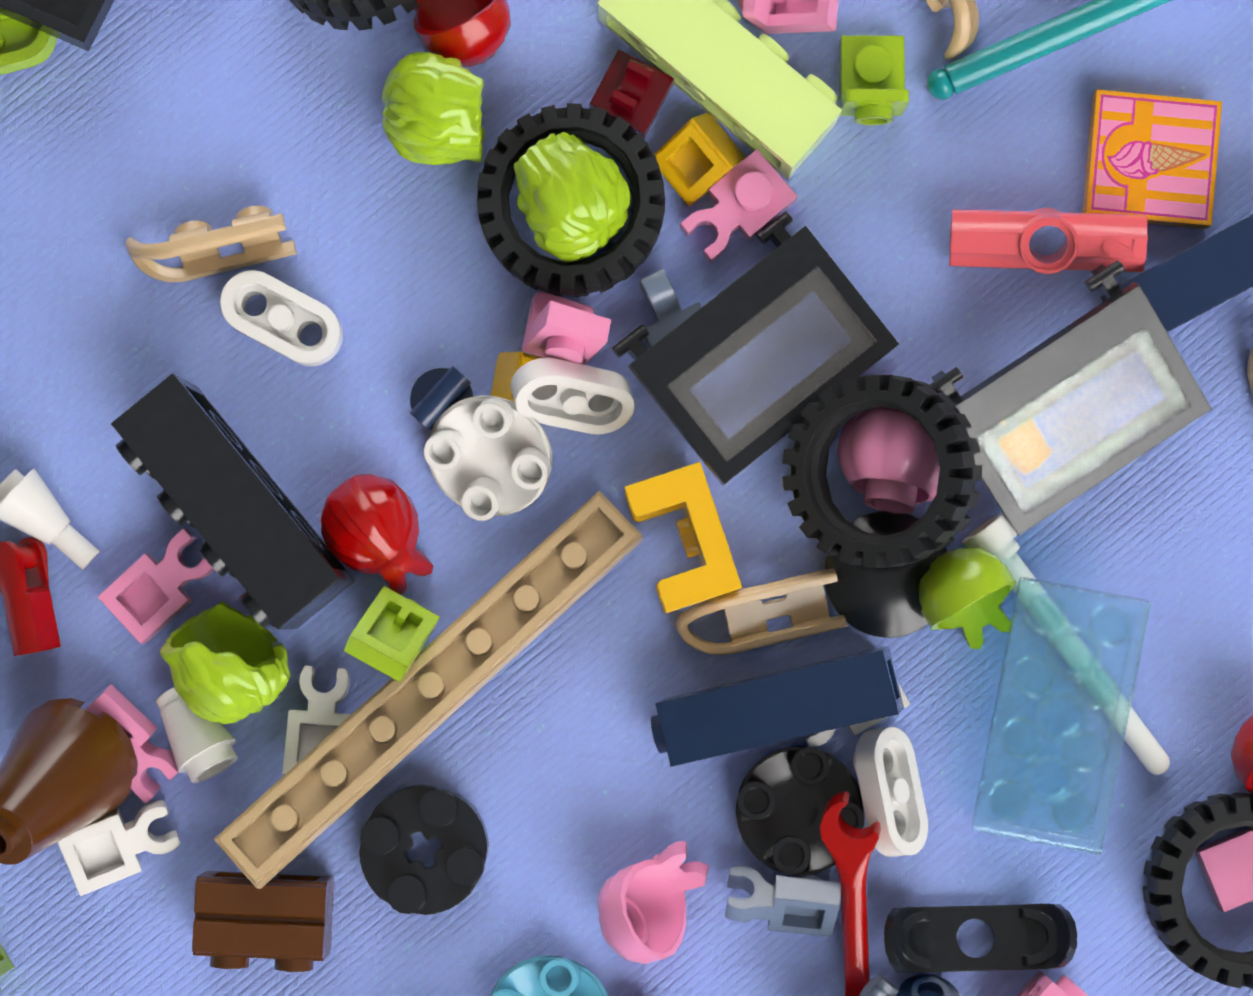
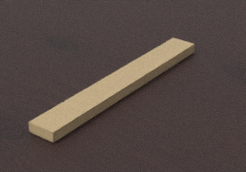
M598 491L419 653L401 683L391 678L214 838L215 842L256 888L261 889L643 541L642 534Z

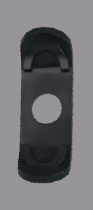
M1060 904L893 908L887 916L884 927V943L890 965L895 971L902 973L1056 969L1065 967L1072 960L1077 948V929L1070 912ZM970 919L985 922L993 933V946L991 950L979 958L967 956L960 950L957 944L959 927Z

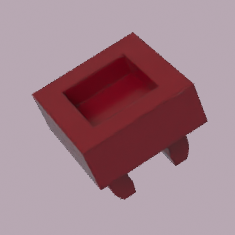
M618 49L589 103V108L592 110L593 106L607 110L608 115L616 119L619 116L630 124L631 129L636 134L640 133L645 138L674 85V78Z

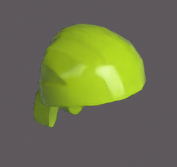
M981 547L949 550L937 556L931 563L929 570L920 580L919 601L922 606L921 612L931 630L962 627L963 635L969 647L980 650L984 644L983 627L991 624L1000 632H1010L1011 621L1000 605L1015 587L1016 580L1006 564H1003L997 556Z

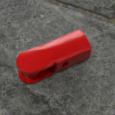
M25 537L17 545L11 541H0V592L2 594L13 655L20 656L61 647L49 589L48 559L45 545L34 537Z

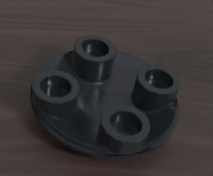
M879 511L864 515L851 523L864 532L890 535L905 531L919 519L910 514ZM945 547L935 551L933 556L924 560L891 568H863L861 565H849L840 562L837 555H827L825 570L834 568L838 582L826 584L824 587L835 610L839 615H844L846 622L855 629L868 635L882 638L909 635L928 624L921 612L922 606L919 601L920 580L929 570L931 563L937 556L947 552V549Z
M794 746L774 751L759 760L749 770L739 788L736 801V819L741 837L748 849L758 860L776 871L797 875L815 874L834 866L835 862L821 839L820 823L825 806L833 796L844 791L850 794L848 804L841 809V816L848 825L854 828H863L864 807L858 783L841 761L815 747Z

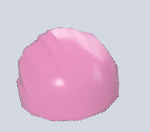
M677 841L650 860H643L618 871L615 876L608 878L600 889L597 905L602 935L608 945L624 959L647 964L673 955L680 946L686 928L685 891L705 886L709 865L700 861L683 863L687 858L686 841Z

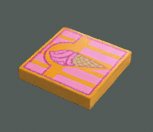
M1097 89L1092 94L1082 213L1138 214L1147 216V224L1205 230L1211 227L1222 101Z

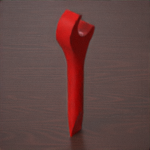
M844 791L833 796L826 804L820 823V833L822 841L835 862L841 883L845 996H860L861 991L870 981L866 895L867 869L870 855L879 840L881 827L878 821L865 828H854L848 825L840 813L841 809L848 804L850 796L848 792Z

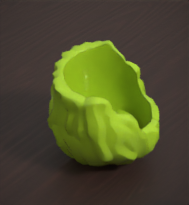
M414 52L399 60L388 74L382 90V101L384 104L382 126L388 140L393 144L397 153L411 162L429 165L453 164L462 160L482 162V143L485 140V130L481 126L482 112L480 108L483 102L481 97L484 87L483 79L475 76L468 69L462 68L461 61L457 58H444L442 55L429 52Z
M565 132L558 135L550 134L547 138L539 140L536 145L529 147L527 152L514 163L517 188L520 192L517 197V207L526 215V222L531 230L535 232L534 239L537 245L563 262L569 263L590 258L598 250L605 248L609 239L617 235L619 228L623 227L626 222L630 205V191L627 182L619 172V167L613 159L606 158L600 153L593 151L574 134L569 135Z
M223 601L209 609L202 610L199 615L190 618L177 630L173 631L159 652L170 666L175 690L194 714L210 722L222 724L237 723L239 720L246 718L249 713L260 712L263 706L270 705L278 698L290 678L288 654L282 643H278L268 629H264L251 615L245 616L241 611L230 607Z

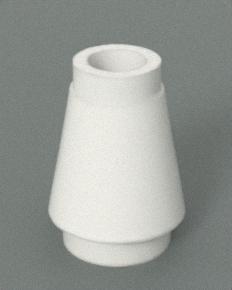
M175 687L157 698L156 704L161 711L160 715L178 772H186L192 783H198L219 774L238 759L232 748L236 740L225 726L219 722L207 721L194 714L176 692Z

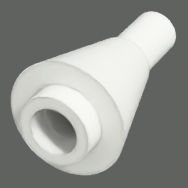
M35 468L26 476L15 469L0 484L1 521L48 545L52 543L82 570L100 552L69 524L71 522Z

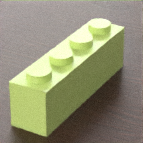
M600 0L597 3L598 20L654 68L673 77L674 85L751 150L755 151L758 149L771 166L787 180L836 125L842 109L835 104L838 100L835 92L818 77L809 74L805 79L786 62L789 60V55L771 37L766 34H760L756 38L739 23L741 20L740 13L727 0Z

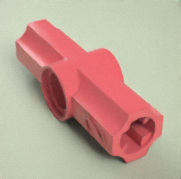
M1048 207L1035 209L1034 211L952 209L949 266L1026 268L1043 274L1059 273L1062 270L1093 271L1100 265L1108 267L1118 260L1124 267V272H1143L1148 241L1147 216L1138 214L1060 212L1057 209ZM1054 226L1064 232L1063 245L1053 254H1038L1029 246L1031 236L1041 227Z

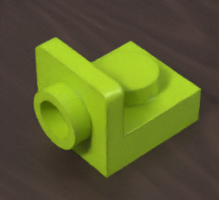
M841 35L839 41V108L842 111L840 116H855V123L861 125L889 124L893 122V116H902L909 103V90L905 89L904 36Z
M383 586L350 634L344 652L401 683L419 653L427 646L440 616L423 608L414 600L405 598Z

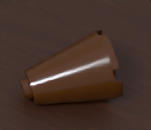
M73 698L49 700L33 709L24 718L0 763L1 864L14 865L23 862L112 812L126 800L131 792L132 779L137 775L138 761L130 738L115 719L105 712L97 717L91 712L80 708L85 702Z

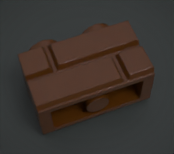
M206 871L197 876L195 884L193 955L210 956V966L220 969L249 967V958L275 959L274 969L279 971L306 972L313 970L314 961H324L331 950L334 876L277 874L265 886L258 889L243 872Z

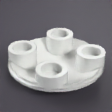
M496 396L469 397L450 406L435 422L424 447V458L429 464L432 475L441 490L452 501L461 506L467 516L477 521H486L494 516L513 514L528 507L545 489L552 470L551 446L540 423L532 416L530 418L524 416L523 418L517 412L514 402Z

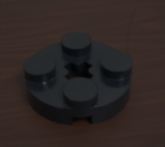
M426 784L413 785L394 792L375 808L361 830L359 857L363 874L369 886L380 899L389 903L394 910L404 914H436L455 907L473 891L485 870L489 847L488 834L480 814L467 799L445 788ZM422 831L423 836L427 840L435 837L440 840L442 848L434 853L435 865L425 867L421 860L413 862L410 860L407 851L414 846L412 838L414 833Z

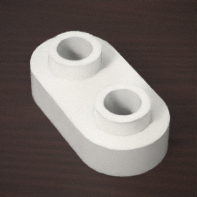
M249 270L233 276L222 290L220 306L226 321L240 333L304 366H318L331 360L339 351L343 340V330L334 312L321 302L261 271ZM254 295H263L267 301L265 311L258 316L248 315L246 311L248 299ZM310 324L319 325L322 329L321 340L313 346L304 345L301 341L302 330Z
M539 358L524 364L515 372L510 384L517 412L523 418L524 416L528 418L532 416L540 424L599 435L613 432L630 420L635 409L628 382L619 373L556 358Z
M896 727L868 730L860 736L853 756L854 769L858 777L866 817V827L871 826L876 821L880 823L881 830L875 848L882 855L887 857L915 855L925 845L928 835V818L912 743L908 736Z

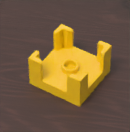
M701 462L624 487L626 491L624 494L632 518L636 522H642L682 508L685 518L676 521V525L687 558L698 555L701 567L662 579L656 585V591L664 614L742 588Z

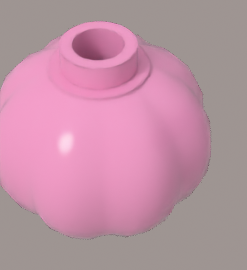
M877 407L858 413L844 425L837 448L840 468L853 489L864 494L863 503L880 511L906 514L914 511L915 504L931 501L935 498L940 466L934 442L920 422L899 409Z

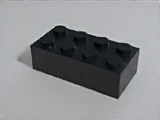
M172 373L111 423L123 438L115 445L118 452L139 475L146 472L162 486L164 490L156 496L161 505L179 525L183 526L187 522L201 534L205 541L198 546L199 551L218 574L223 577L229 573L240 582L246 592L239 599L250 615L262 627L270 624L278 630L298 629L356 581L339 559L328 550L326 543L197 386Z

